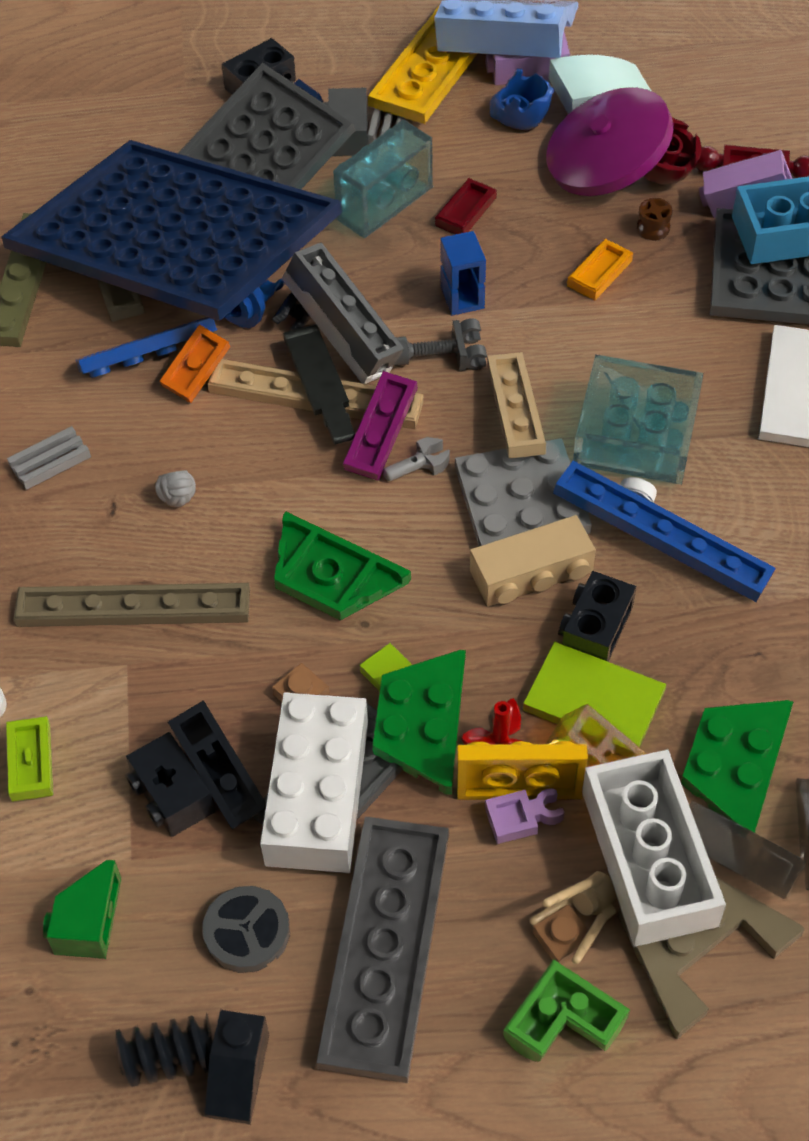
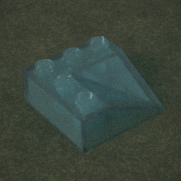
M595 354L575 436L573 460L587 468L682 485L704 373Z

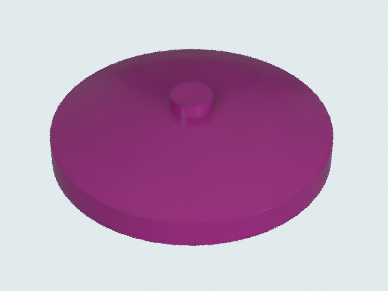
M618 88L596 95L571 111L555 129L546 151L548 169L562 189L575 195L598 196L620 190L647 174L663 157L673 135L672 116L664 100L656 93L644 88Z

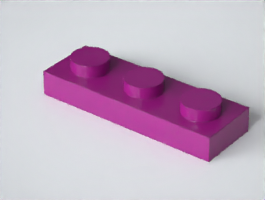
M385 371L382 372L343 462L344 470L379 481L418 389L417 381Z

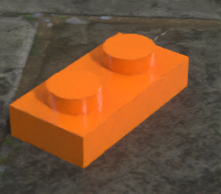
M199 324L159 382L164 388L192 403L229 350V342Z

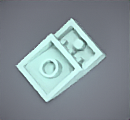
M576 55L550 59L549 81L568 114L584 102L606 91L625 87H638L650 90L636 65L623 59L602 55Z

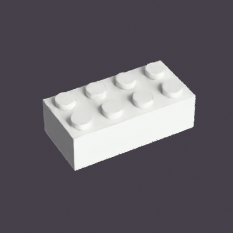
M283 693L260 843L265 866L350 873L368 729L366 698Z
M669 750L586 767L582 794L633 946L636 947L719 927L726 903Z

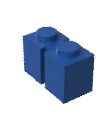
M470 231L440 238V261L442 263L440 265V287L451 315L485 309L484 282L486 280V258L475 232Z

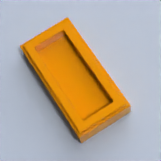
M604 239L567 278V287L596 301L632 262L633 252Z

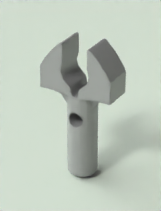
M425 437L416 441V455L385 467L383 475L387 481H392L420 468L429 469L433 476L446 469L450 461V450L441 452L439 455H430L443 450V440Z

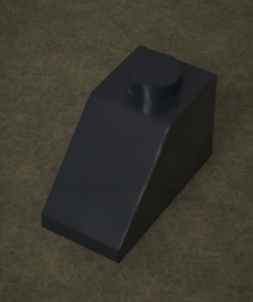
M220 1009L209 1058L204 1114L206 1118L251 1125L269 1041V1031L265 1016Z

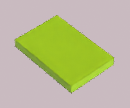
M554 641L523 703V711L637 755L664 695L666 684Z

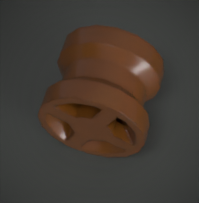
M649 198L640 204L637 232L641 237L657 241L664 239L669 234L670 220L673 212L669 202L660 198Z

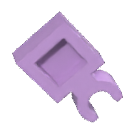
M545 789L537 795L536 799L529 800L526 790L486 799L485 810L496 843L500 844L537 834V822L547 825H555L562 822L564 818L563 808L548 810L545 807L546 804L557 801L556 789Z

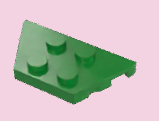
M287 511L283 514L282 536L278 547L279 558L274 576L276 589L341 621L404 587L411 581L410 570Z
M457 650L383 674L377 708L373 754L389 763L400 765L403 771L416 778L419 775L439 785V791L447 795H452L466 650Z
M782 700L705 708L682 776L681 784L695 797L702 798L706 802L707 807L719 818L724 815L741 830L740 836L749 842H752L793 701Z

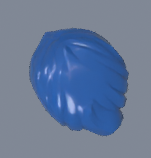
M517 69L513 77L508 80L506 86L492 97L490 101V117L514 129L530 130L536 128L547 114L554 89L547 80L537 73L530 77L522 76L523 70Z

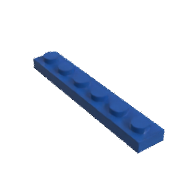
M574 460L555 484L553 494L754 602L758 601L776 569Z

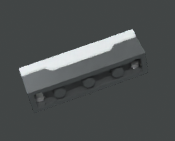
M321 242L295 252L282 280L360 382L367 384L380 378L383 371L390 373L393 365H395L404 350L403 346Z

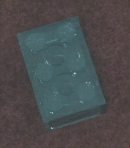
M403 119L394 127L386 130L383 135L369 145L364 146L351 158L339 164L333 170L335 199L341 201L342 213L336 220L365 239L432 189L433 138Z

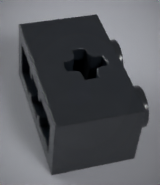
M170 732L126 756L130 772L125 774L131 789L136 796L142 793L145 795L149 804L145 805V808L157 828L164 825L171 837L215 813L211 792Z

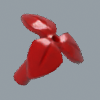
M511 698L507 702L498 701L494 705L493 732L481 727L471 729L462 735L461 740L463 744L468 745L472 742L480 741L490 745H510L514 742L522 741L509 738L510 735L515 734L521 728L522 718L516 700Z

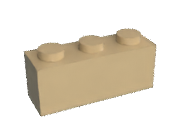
M574 515L470 549V573L487 607L498 603L506 604L519 596L534 591L542 592L555 584L585 577L594 569L596 549L578 516Z

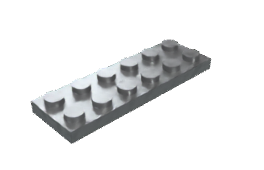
M365 816L316 1062L317 1069L408 1083L449 838V828Z

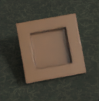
M300 663L272 686L273 695L281 702L283 700V693L330 695L329 686L303 663Z
M570 904L533 926V934L552 960L554 959L562 965L572 959L578 946L589 931Z

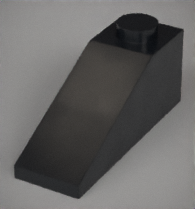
M204 700L168 721V724L201 779L211 792L213 799L232 830L266 809L265 800Z

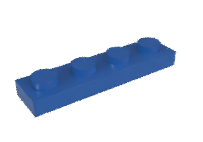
M205 317L75 360L80 373L85 374L89 372L90 378L111 372L109 365L121 361L124 367L144 361L143 354L156 351L157 356L177 350L176 344L189 340L199 324L212 332L217 331L215 321L212 318Z

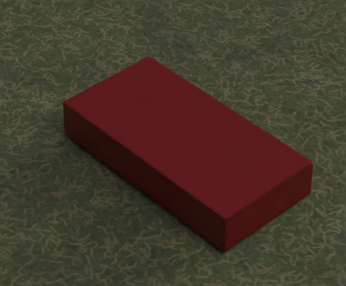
M468 178L435 217V226L453 234L469 232L497 198V189Z

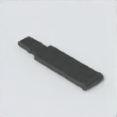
M315 324L283 333L284 341L315 416L323 415L324 425L328 428L335 445L353 440L355 432L350 422L349 413H346L345 407H349V399L319 327Z

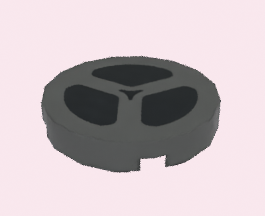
M256 886L235 887L220 894L208 907L203 919V939L208 952L223 968L238 973L257 972L267 967L268 963L272 962L275 958L277 960L282 955L290 938L289 916L282 901L269 890Z

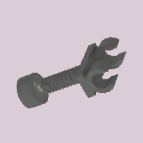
M473 318L465 319L462 322L453 320L452 339H448V341L441 340L440 342L438 340L412 344L407 341L406 336L396 337L404 350L394 366L408 365L409 359L413 356L417 357V355L427 356L453 352L456 354L459 371H466V368L472 370L484 368L487 365L485 359L487 357L486 348L480 344L471 345L467 348L464 343H476L481 339L479 333L481 331L480 322Z

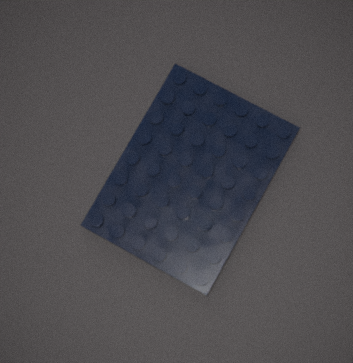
M129 140L1 237L6 249L220 321L293 257L295 252L302 249L342 213L341 201Z

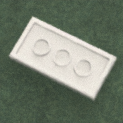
M774 325L759 440L809 447V330Z

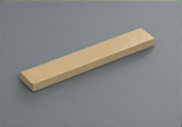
M222 359L208 382L209 393L313 411L298 372ZM341 380L349 399V407H345L346 413H349L350 418L362 420L376 386ZM415 394L402 427L416 429L424 403V394Z

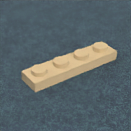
M523 352L487 356L488 371L508 457L518 458L546 454V441Z

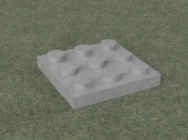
M562 438L546 441V454L509 458L506 448L455 458V469L478 546L486 545L574 515L578 516L587 534H591L592 524L588 512L553 494L555 484L570 465Z

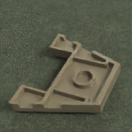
M717 877V882L726 903L720 925L717 928L634 947L621 908H619L618 912L619 920L640 965L644 966L653 986L652 991L658 1004L662 1005L669 1020L668 1026L676 1039L680 1038L703 1019L709 1010L702 1000L679 977L683 972L740 926L773 959L803 935L805 929L794 920Z

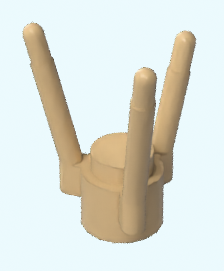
M596 871L587 879L544 899L543 906L546 909L530 918V924L534 926L568 904L570 906L574 904L576 909L583 915H597L596 920L572 957L574 964L580 963L605 922L616 914L612 903L617 900V895L611 878L603 872Z

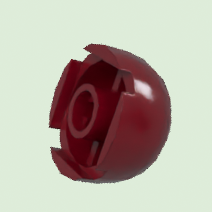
M672 118L673 135L667 151L660 161L644 175L646 179L659 185H671L684 180L696 167L702 151L698 135L696 134L694 137L687 130L689 125L675 118Z

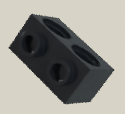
M270 38L221 64L224 89L233 95L262 63L294 83L296 82L294 56L277 41Z
M592 571L586 585L579 583L572 602L575 608L572 614L565 613L558 630V635L563 636L562 644L609 662L633 609L637 586ZM582 632H591V633H594V634L588 635V634H584V633H582Z

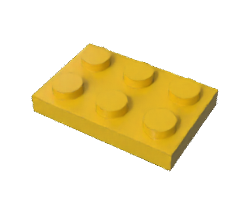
M478 741L468 745H458L457 800H486L526 790L529 800L536 799L537 795L545 789H556L557 799H582L585 768L588 761L587 744H575L570 741H559L554 744H531L526 741H518L510 745H490L486 742Z

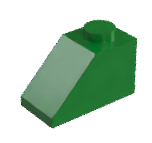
M105 860L55 896L52 912H47L43 921V937L48 940L54 955L106 959L122 879L115 860Z

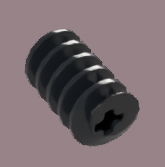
M206 1013L204 1027H199L193 1015L188 1016L186 1030L181 1031L175 1019L170 1020L167 1034L162 1033L157 1022L152 1023L150 1035L146 1038L139 1026H134L130 1041H126L120 1029L115 1030L121 1074L125 1075L131 1087L139 1085L142 1071L150 1084L157 1082L160 1068H162L168 1080L175 1079L179 1064L187 1077L194 1075L196 1061H199L204 1072L208 1073L210 1051L213 1043L208 1013Z

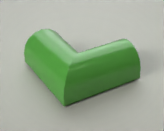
M553 959L504 1028L503 1036L514 1050L534 1062L542 1060L565 1025L606 1051L623 1028L630 1009Z

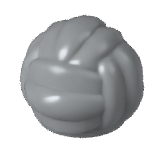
M187 470L176 471L158 476L155 490L160 500L168 506L182 507L190 502L194 496L196 483L193 476Z

